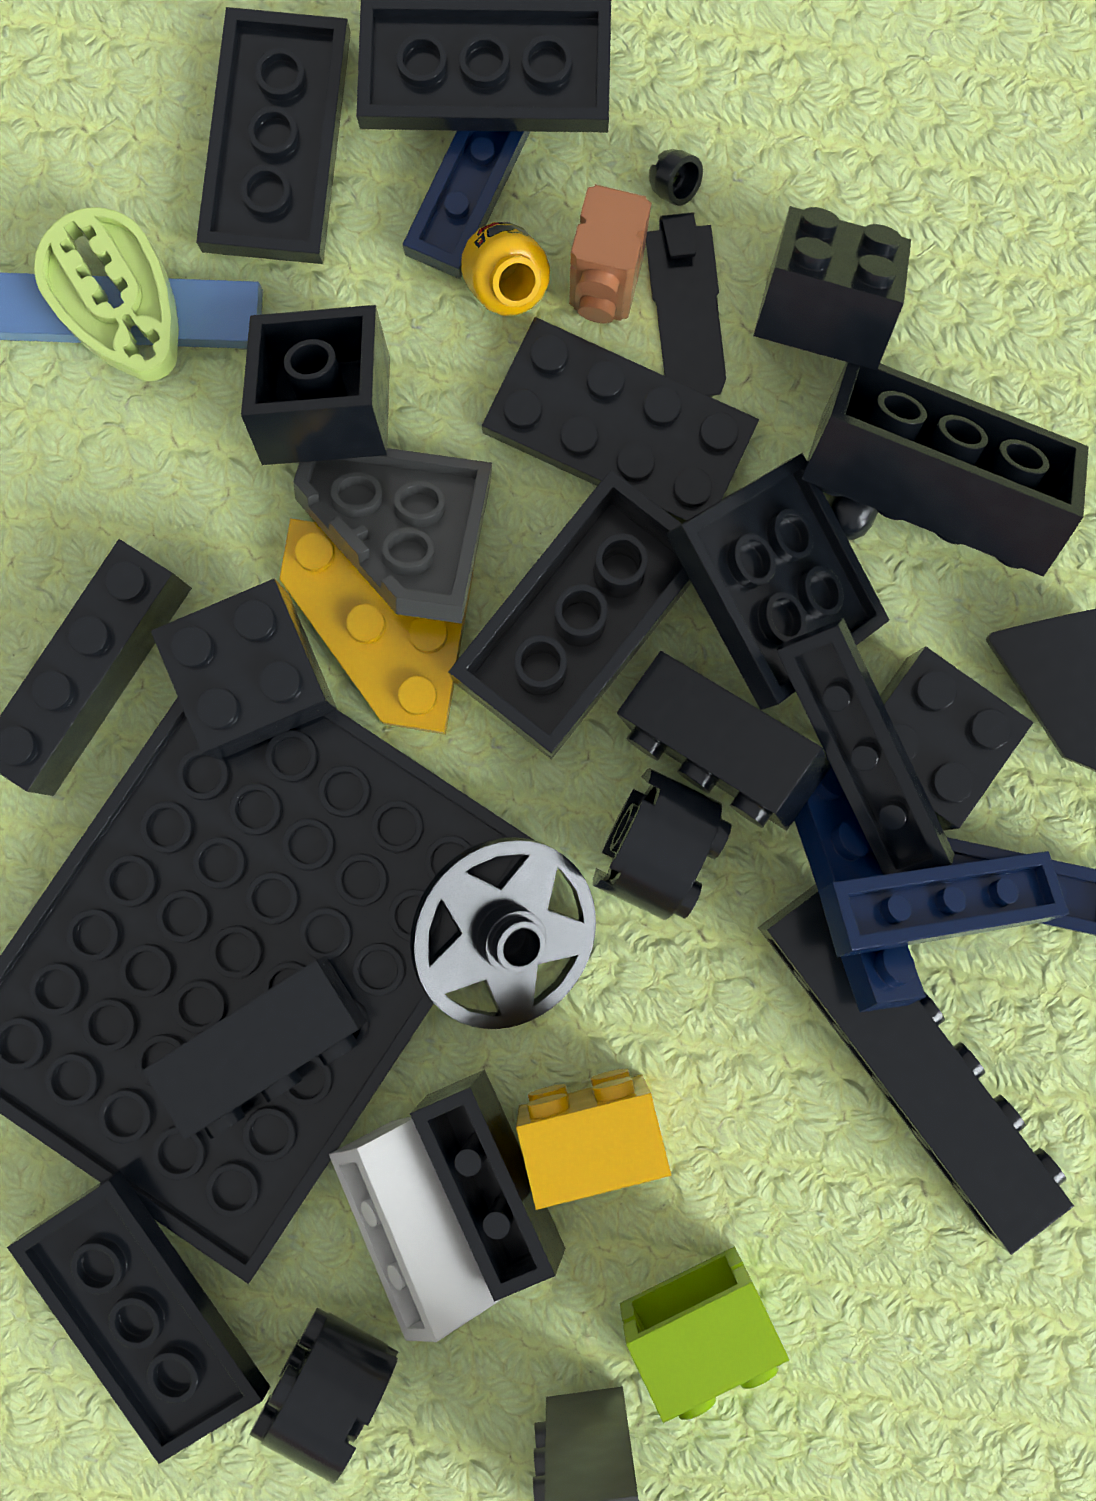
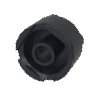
M649 768L641 777L651 785L645 794L633 789L627 798L602 851L603 854L613 858L608 873L596 868L593 886L663 920H667L673 914L686 919L692 912L701 893L702 883L696 881V878L706 857L708 856L715 860L720 855L730 835L732 824L722 819L721 802Z
M316 1308L301 1338L297 1340L279 1375L281 1378L272 1395L268 1397L249 1435L260 1440V1444L334 1484L356 1450V1447L350 1445L349 1441L354 1443L364 1425H369L396 1366L398 1351L332 1313Z

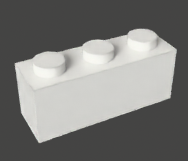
M411 1117L393 1120L329 1154L406 1341L438 1342L500 1301L494 1302Z

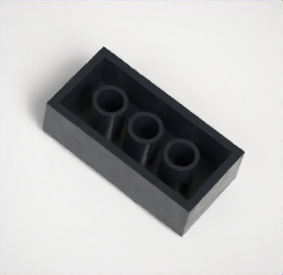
M846 362L822 413L801 479L816 485L821 491L829 495L844 496L874 508L886 518L904 520L935 533L948 543L966 545L995 557L999 562L1015 569L1023 568L1044 577L1083 519L1089 446L880 363L878 370H873Z
M611 469L448 671L452 681L552 760L692 583L665 534L681 523Z

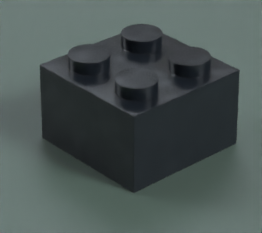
M789 206L768 274L753 336L878 370L904 304L911 239L901 237L896 230L885 225L870 224L865 227L839 220L834 213L823 208L809 207L803 210Z
M376 305L250 316L241 417L262 465L387 455L390 356Z
M275 578L151 630L200 752L204 755L220 760L337 710L289 593Z
M926 646L906 658L880 695L943 831L959 829L1034 723Z

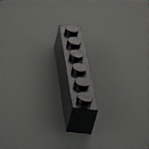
M816 884L758 927L992 1240L1012 1255L1074 1207L1060 1187L1067 1180L1062 1170L1042 1148L1039 1147L1034 1152L1019 1133L1026 1127L1021 1116L1002 1095L999 1094L993 1099L979 1081V1078L985 1074L984 1068L963 1043L958 1042L954 1046L939 1028V1025L945 1021V1018L926 993L925 998L908 1006L859 1012L841 957L836 955Z

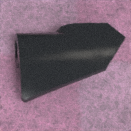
M1096 609L1049 618L990 633L986 637V642L1020 691L1061 757L1096 772Z

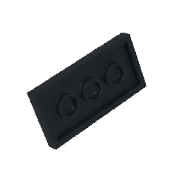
M361 0L356 113L360 129L608 133L611 0Z
M226 7L196 240L202 253L323 264L351 34L347 18Z
M534 317L482 424V432L596 486L612 469L682 524L722 500L759 419Z
M120 1170L20 1235L7 1247L158 1464L262 1402L270 1389L269 1383Z

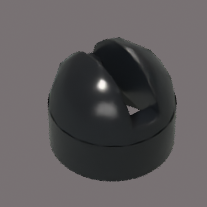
M665 150L658 155L659 160L657 164L650 166L649 181L652 190L660 198L674 205L681 206L688 203L697 193L703 177V166L698 157L683 150Z
M831 495L828 500L848 540H855L864 536L872 527L878 514L876 509L844 496Z

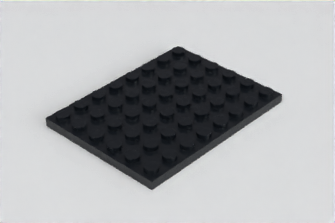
M177 697L0 955V1114L99 1182L104 1181L120 1170L154 1220L249 1284L331 1161L329 1154L339 1149L434 1004L424 992L416 977L410 950L413 918L426 888L447 863L473 846L500 838L534 839L339 710L332 711L219 760L200 752ZM523 854L497 856L473 866L466 872L497 887ZM441 900L437 905L429 930L428 959L458 931ZM326 956L367 1021L365 1025L352 1033L359 1045L326 1066L323 1065L318 1056L296 1069L302 1081L267 1103L260 1092L239 1105L246 1117L216 1137L210 1139L203 1128L184 1141L142 1070L308 964Z

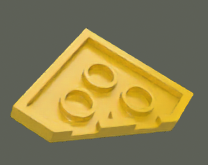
M290 518L279 579L384 725L446 735L454 682L448 671L459 659L471 582L462 624L397 615L316 522Z

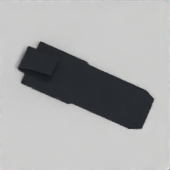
M694 212L663 215L659 219V230L647 232L646 248L652 299L656 302L664 375L707 396L721 395L726 381V370L717 304L719 287L711 225L696 226Z

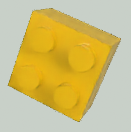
M629 1069L612 1070L593 1076L591 1078L593 1087L567 1093L565 1084L553 1085L530 1092L528 1094L529 1103L519 1105L516 1129L536 1210L672 1176L652 1095L643 1075L630 1077Z

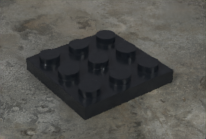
M803 453L783 462L665 533L760 710L779 705L796 692L777 653V649L782 643L844 618L855 644L858 645L890 620L823 491L816 485L801 479L807 462Z

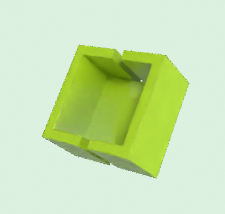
M735 1246L619 1303L624 1324L626 1346L663 1423L677 1416L681 1420L698 1417L713 1407L717 1396L739 1385L744 1389L760 1386L777 1374L779 1365L790 1360Z

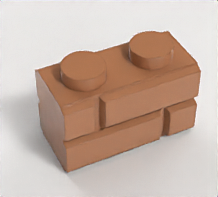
M596 184L593 187L587 188L580 215V224L577 226L571 250L569 304L574 307V310H578L580 316L589 321L611 323L613 320L621 321L629 317L635 287L644 258L652 204L646 199V196Z

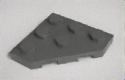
M387 448L386 456L299 462L293 481L295 500L397 615L462 624L491 483V462Z

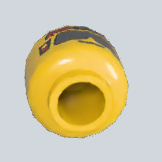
M492 222L479 228L468 239L462 253L461 272L467 287L487 310L502 316L519 315L532 309L543 298L549 284L550 265L545 251L522 227L510 222Z

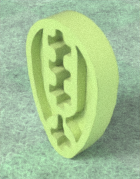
M83 208L70 212L58 219L43 235L34 259L36 283L46 302L60 321L84 346L112 367L143 381H156L167 376L177 362L179 324L176 303L167 273L145 233L132 219L108 208ZM84 235L89 240L92 251L105 266L106 274L121 292V298L124 303L119 307L113 308L108 303L105 291L95 278L92 277L91 268L77 251L74 241L78 237ZM133 326H137L142 334L153 344V351L156 355L151 359L145 361L138 354L139 347L131 333Z

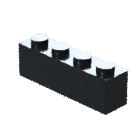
M118 539L0 715V775L26 792L54 796L155 645L151 630L170 622L192 588L168 569Z

